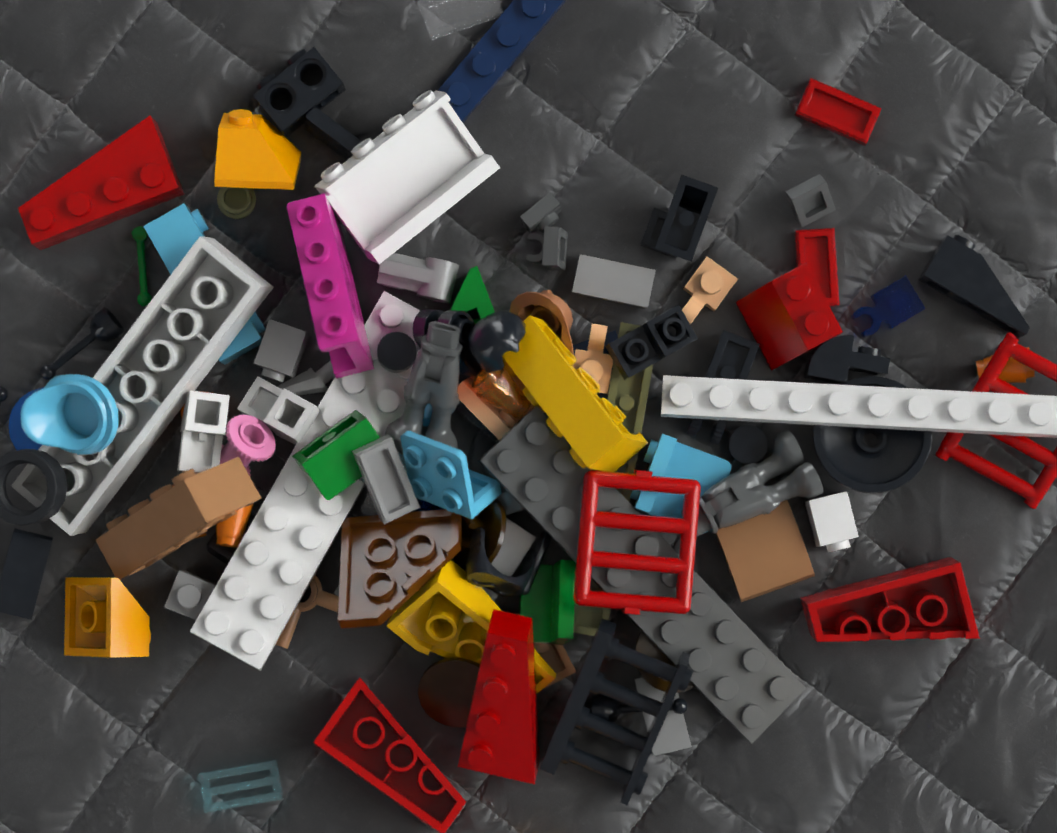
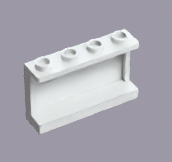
M428 90L418 96L412 103L413 109L404 116L398 114L389 119L382 126L383 132L373 140L370 138L365 139L356 145L351 151L353 154L351 158L342 165L337 162L328 167L320 176L323 180L315 185L320 194L325 193L334 213L367 258L377 264H381L500 169L494 158L482 151L448 102L451 99L446 92L437 90L432 92V90Z

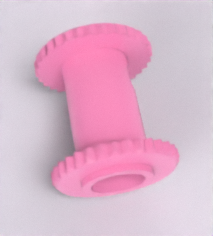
M243 414L231 418L226 426L228 442L225 446L222 445L220 464L240 457L249 476H251L249 464L252 461L263 462L268 460L276 450V440L270 428L254 416Z

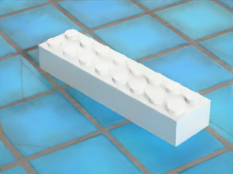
M202 236L198 238L93 377L110 391L117 405L119 424L111 444L104 450L90 455L74 454L58 447L45 445L39 448L40 451H45L54 457L65 472L68 486L65 502L58 513L50 519L70 536L86 533L183 407L188 392L196 390L274 288L214 238ZM27 464L11 485L12 488L36 508L42 505L46 499L48 489L46 477L35 465Z

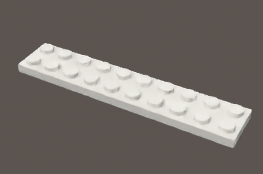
M385 291L382 293L364 325L375 369L333 379L318 406L319 414L300 444H296L191 628L190 632L261 671L340 531L342 523L349 515L365 486V481L361 477L331 500H326L309 475L299 467L292 456L355 410L367 417L380 438L385 436L388 425L400 418L405 410L404 385L409 381L412 366L401 373H392L385 370L378 361L377 347L385 335L392 332H402L413 339L417 355L420 348L414 340L412 328L414 319L420 310Z

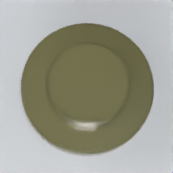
M221 187L217 196V204L220 211L228 218L243 219L253 212L256 206V194L252 188Z

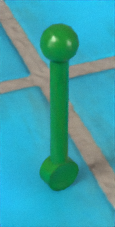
M138 226L132 231V237L137 242L140 293L137 296V302L140 306L146 307L152 300L147 286L144 243L148 238V234L144 227Z

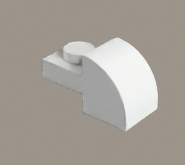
M257 376L237 408L242 414L260 419L277 436L293 444H300L320 412L316 405L285 388L283 390L259 376Z
M192 390L188 392L180 430L182 435L178 471L194 469L195 473H200L220 465L222 440L226 431L230 395Z

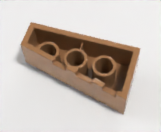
M240 457L231 459L198 474L195 473L194 469L187 470L172 479L173 487L171 484H168L149 495L152 500L151 502L147 499L127 510L130 515L129 517L125 514L107 523L106 527L109 531L97 538L96 542L115 578L121 580L146 569L179 549L181 545L204 534L208 528L237 514V510L262 499Z

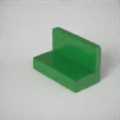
M355 410L292 457L299 467L309 475L326 500H331L362 477L352 451L380 437L367 417Z
M559 560L554 565L541 564L530 592L527 595H519V615L532 618L534 643L564 645L573 640L575 603L573 595L576 569L574 561Z

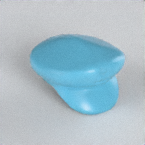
M65 374L52 378L43 389L30 395L21 408V425L25 434L31 440L45 446L58 447L74 454L90 455L104 450L114 440L118 430V409L112 394L102 383L85 375Z

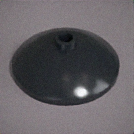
M878 376L855 378L841 384L907 388L895 380ZM814 425L813 442L821 465L834 480L849 489L874 494L895 490L908 483L918 474L925 464L931 449L932 431ZM866 434H874L877 437L878 443L874 446H868L865 444L863 437Z

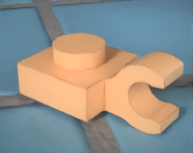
M708 256L683 288L684 291L692 296L682 309L690 325L704 306L715 312L738 280L737 277Z
M592 324L587 351L575 349L574 356L577 362L573 364V367L576 370L579 367L584 369L600 385L599 393L608 394L613 366L611 356L603 354L608 326Z

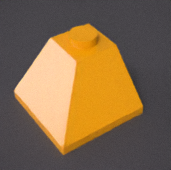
M244 109L223 113L218 127L214 185L215 187L294 190L302 159L301 151L262 114H252L251 111Z
M65 577L64 656L149 657V644L151 641L150 617L119 578Z

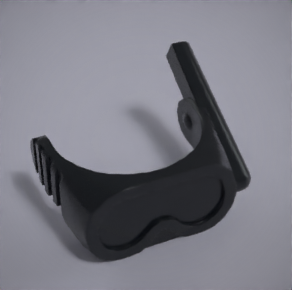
M481 527L474 529L471 534L473 536L470 538L471 543L469 544L470 557L466 559L467 581L476 586L492 590L494 593L504 597H516L521 594L527 595L552 538L549 534L543 531L535 549L527 551L523 559L520 576L509 577L500 573L490 563L484 548L485 530Z

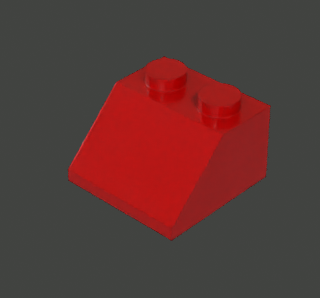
M807 263L768 282L736 302L753 337L760 344L759 348L771 371L843 333Z

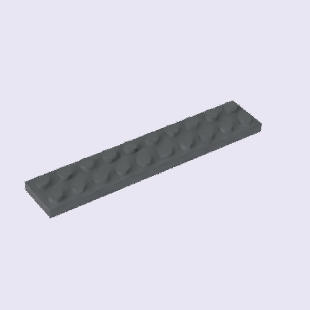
M536 405L492 446L478 462L576 563L584 475L587 471L595 469L582 468L575 462L569 453V450L572 448L564 436L562 438L558 437L548 427L545 421L548 417ZM599 487L597 511L641 515L616 488ZM595 527L593 551L679 558V554L658 532ZM592 567L591 579L603 592L676 597L677 574ZM695 571L693 574L691 608L688 613L673 614L640 611V615L625 614L675 667L682 652L690 654L688 668L693 670L690 682L748 743L752 744L806 689Z

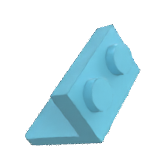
M406 431L401 435L400 440L407 475L416 498L472 520L501 494L500 483L497 480L468 469L467 458L461 450L412 431Z
M662 434L658 441L651 439L643 460L649 463L647 471H651L652 476L697 480L701 485L700 497L711 486L729 476L731 471L729 461L676 442V438ZM632 490L630 498L636 500L634 508L637 511L651 516L682 518L683 494Z

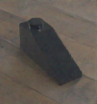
M949 235L944 237L918 280L1005 331L1014 334L1017 338L1025 336L1030 329L1029 325L983 256L974 251L975 244L960 235H955L953 238Z

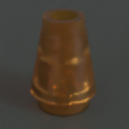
M505 368L490 373L481 370L472 383V387L477 391V397L512 415L515 419L523 416L531 405V402L525 397L523 391Z

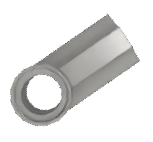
M393 253L380 264L377 284L417 293V296L428 300L451 303L459 265L432 257H425L424 260Z

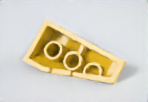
M450 560L393 613L386 626L412 648L423 654L429 655L431 651L444 658H465L481 664L493 609L502 610L482 587L468 582L466 571ZM534 649V677L537 694L556 678V673Z

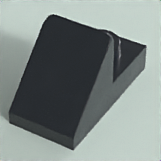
M681 174L655 249L692 262L719 187Z

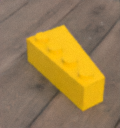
M529 315L523 321L526 334L519 342V351L517 353L507 351L503 354L504 369L512 377L518 376L525 385V388L522 390L525 397L534 406H541L548 415V418L545 420L548 427L558 437L562 438L564 436L572 447L569 453L579 466L606 472H616L649 442L640 432L634 435L622 424L624 419L627 418L617 405L613 406L606 398L601 399L597 395L600 392V385L591 375L580 367L576 370L572 366L577 362V359L545 321Z

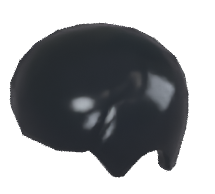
M498 311L485 316L473 326L469 333V350L481 370L490 373L504 368L503 354L507 351L516 353L519 351V342L526 334L525 323L512 312Z

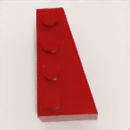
M150 115L21 205L18 210L31 244L39 250H43L182 196L184 191L158 124Z
M952 557L800 597L809 633L817 642L869 641L877 639H889L891 641L929 638L930 640L980 638L961 562Z
M493 609L458 767L535 785L540 761V749L538 747V716L536 714L537 694L534 677L533 621L530 617Z
M359 677L314 740V745L436 832L445 833L466 804L465 799Z

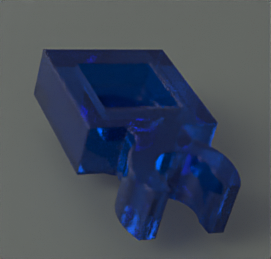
M904 276L870 296L876 305L875 307H861L851 315V318L855 320L862 315H866L871 319V327L861 333L863 337H869L878 331L882 321L885 320L891 330L926 308L907 276Z

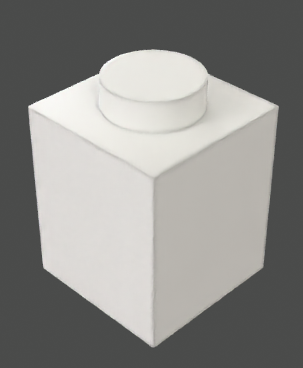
M847 491L805 501L816 547L826 545L828 552L851 547L849 539L859 536Z

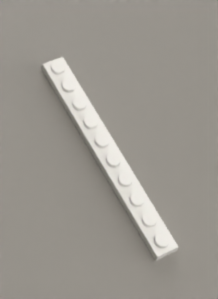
M663 375L661 417L1057 438V396Z

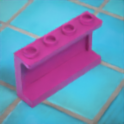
M325 193L288 203V215L320 350L322 352L329 351L333 372L337 379L375 369L342 228Z

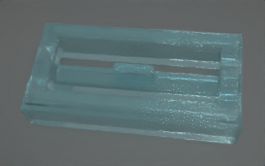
M277 759L198 774L202 788L201 795L204 800V813L283 799ZM269 769L271 772V777L210 787L209 780ZM273 785L274 792L213 802L212 795Z

